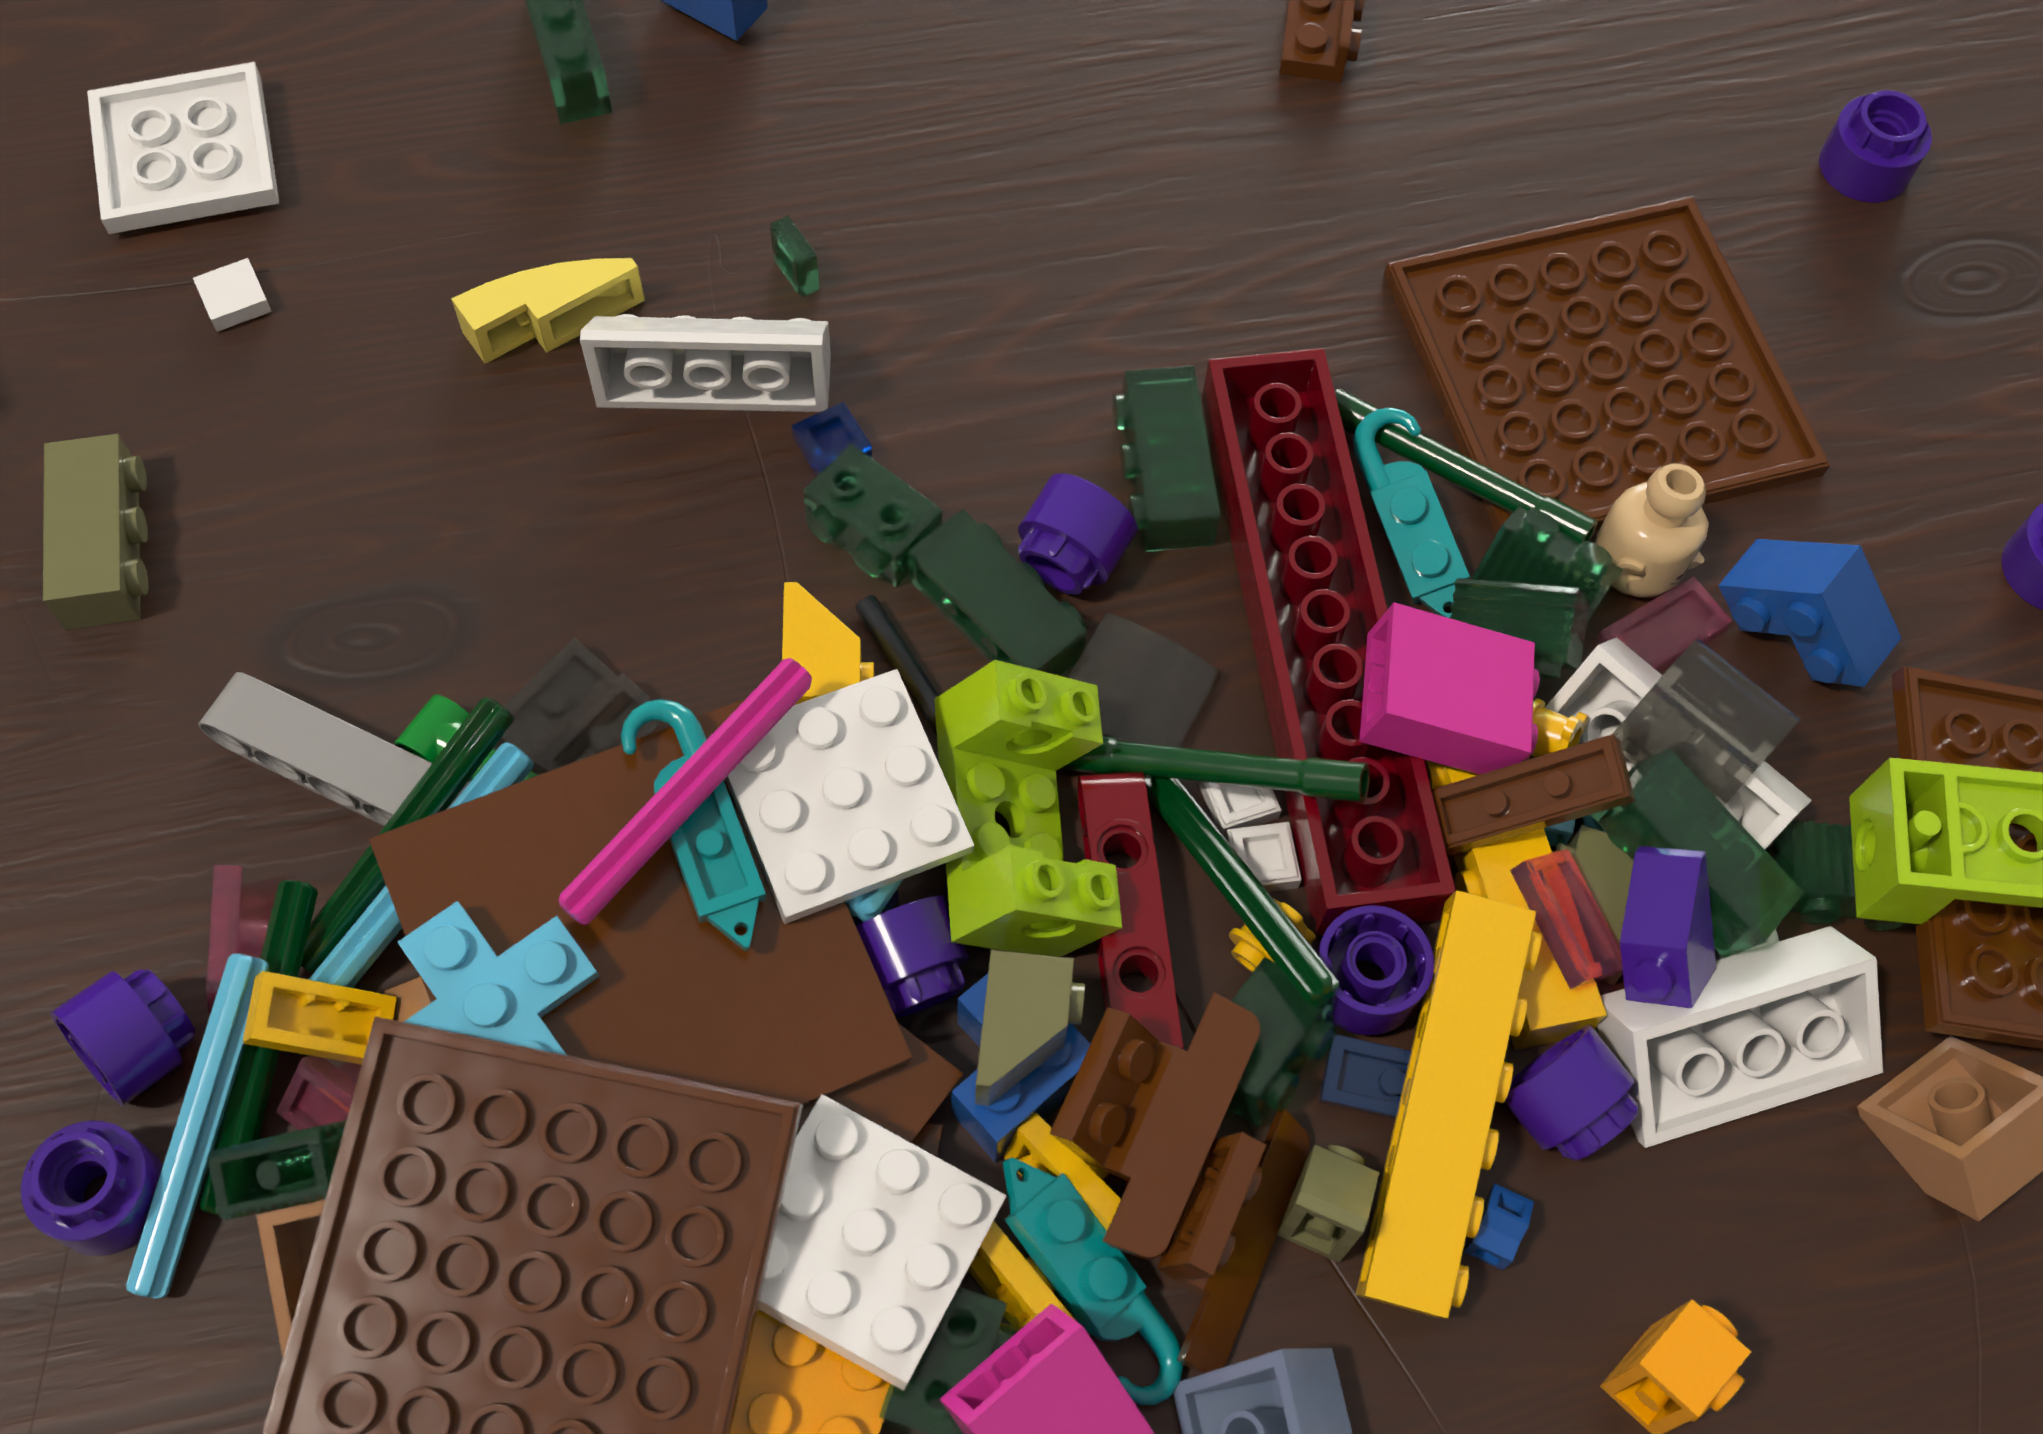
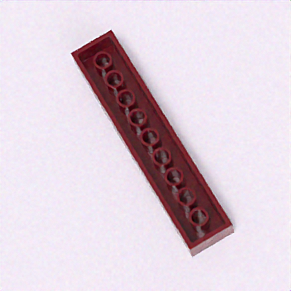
M1324 348L1210 359L1208 361L1201 400L1276 755L1280 758L1299 760L1321 758L1367 763L1370 770L1369 790L1363 803L1308 797L1300 792L1284 791L1314 934L1316 936L1324 935L1329 925L1341 914L1353 908L1368 905L1394 909L1403 913L1415 923L1439 921L1442 917L1445 901L1456 890L1424 759L1360 742L1367 635L1387 611V606Z

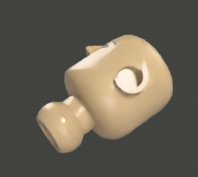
M1683 464L1665 465L1658 468L1650 476L1648 482L1626 489L1614 502L1597 534L1593 551L1598 572L1610 586L1623 594L1636 598H1653L1673 590L1689 569L1703 564L1704 557L1700 553V549L1706 541L1709 522L1702 509L1706 488L1702 477L1697 471Z

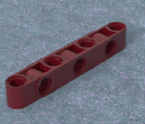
M1119 772L1079 776L1078 805L1085 859L1109 864L1105 857L1111 853L1120 852L1129 855L1136 863L1134 866L1126 869L1116 868L1122 928L1095 941L1104 1014L1107 1007L1129 1013L1158 1041L1184 1050L1143 772ZM1131 972L1141 973L1148 977L1153 987L1149 991L1142 993L1133 992L1121 983L1120 978L1124 974Z

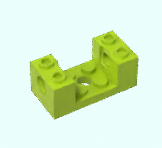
M994 660L934 699L939 765L974 843L972 853L946 863L951 942L1016 953L1061 957L1122 928L1116 865L1087 859L1078 863L1065 862L1063 854L1056 770L1103 744L1098 688L1094 684ZM995 811H998L1006 818L1010 826V837L1005 829L996 823Z
M1889 757L1849 796L1857 918L1923 924L1955 899L2043 908V772ZM2009 824L2022 825L2035 836L2037 841L2036 852H2028L2015 845L2009 835Z

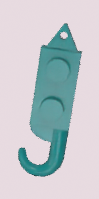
M1392 407L1377 409L1366 415L1356 428L1353 438L1355 458L1413 604L1421 602L1437 615L1458 621L1464 585L1470 583V576L1428 473L1421 465L1413 462H1393L1384 465L1375 443L1377 431L1387 424H1400L1412 436H1418L1421 433V428L1416 419L1404 410ZM1446 606H1453L1455 610L1452 613H1446L1444 608Z
M664 699L648 701L635 708L625 720L621 733L623 751L628 755H632L637 750L636 736L644 724L651 721H662L668 723L674 729L684 756L672 761L659 772L654 781V795L707 740L701 724L691 710L678 702ZM723 780L670 836L669 840L699 923L708 921L744 951H749L758 903L765 901L766 893ZM739 926H743L747 929V933L740 936L734 930Z
M1010 1158L1003 1162V1169L1010 1207V1214L1004 1219L1007 1225L1088 1334L1093 1335L1098 1340L1111 1342L1129 1337L1139 1331L1152 1349L1159 1363V1374L1154 1383L1149 1386L1140 1387L1134 1385L1126 1377H1118V1380L1132 1401L1139 1405H1156L1168 1399L1181 1381L1184 1364L1176 1361L1181 1346L1176 1334L1144 1292L1146 1288L1144 1282L1120 1250L1111 1248L1103 1242L1106 1230L1064 1173L1054 1177L1018 1159ZM1017 1171L1021 1173L1022 1181L1017 1178Z

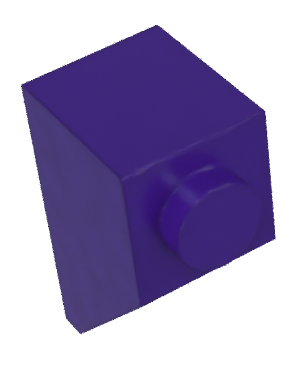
M1639 846L1636 850L1620 938L1627 1001L1693 1008L1715 972L1716 961L1706 851Z

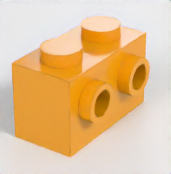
M1692 1299L1650 1325L1600 1387L1651 1434H1663L1689 1421L1695 1422L1709 1407L1715 1412L1721 1409L1743 1384L1744 1378L1736 1370L1751 1351L1736 1339L1738 1336L1737 1330L1725 1316L1709 1306L1698 1305Z

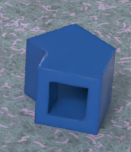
M1494 1183L1484 1201L1483 1215L1478 1233L1474 1239L1468 1238L1463 1252L1503 1271L1513 1262L1519 1244L1529 1227L1534 1201Z

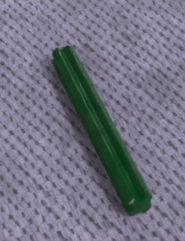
M488 697L480 699L378 835L447 810L513 723L514 716L494 699ZM371 844L311 922L301 962L303 969L314 973L386 886Z
M1145 776L1147 796L1150 802L1303 1000L1309 1002L1314 1007L1324 1005L1339 990V981L1179 779Z
M282 880L278 884L260 959L268 963V972L298 978L318 896L317 888L309 883L296 880ZM245 1044L209 1161L199 1201L200 1209L206 1213L236 1216L241 1212L280 1050Z

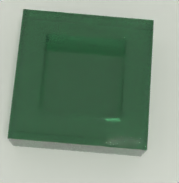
M789 215L772 222L770 232L773 259L798 295L801 294L804 297L819 290L818 263L815 251Z

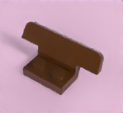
M1213 992L1188 1051L1158 1041L1131 1014L1107 1007L1049 1133L1084 1162L1129 1181L1103 1242L1111 1248L1142 1259H1156L1166 1251L1260 1035V1023L1255 1014Z
M1286 1109L1276 1112L1264 1144L1243 1132L1214 1140L1171 1241L1164 1254H1162L1157 1266L1158 1270L1201 1298L1176 1360L1197 1372L1208 1373L1225 1367L1310 1148L1308 1133Z

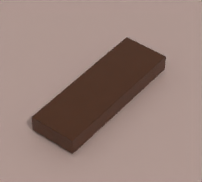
M1614 734L1431 790L1447 856L1636 801L1620 740Z

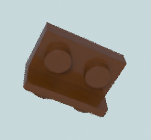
M1288 0L1279 74L1342 82L1346 61L1356 62L1361 29L1352 28L1353 21H1361L1365 0Z

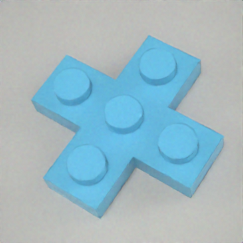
M457 901L397 942L436 997V1000L405 1020V1023L566 1056L567 1054L541 1017L600 977L558 916H555L497 956L465 909Z

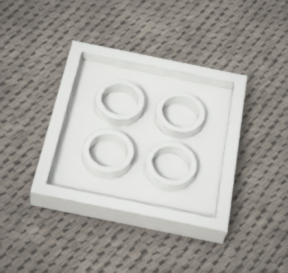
M255 62L87 91L100 215L108 234L279 203L261 77Z
M898 669L794 705L725 778L784 924L972 853L974 843Z
M821 1094L795 1138L758 1309L904 1391L1007 1195Z

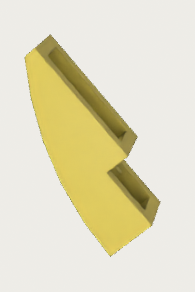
M632 258L589 259L528 269L484 283L451 298L462 333L485 364L533 338H536L546 353L580 336L581 329L594 316L615 317L645 301L638 266Z

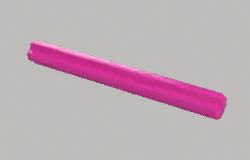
M783 659L559 896L561 908L575 921L583 925L590 923L810 689L812 681L810 673L794 659Z

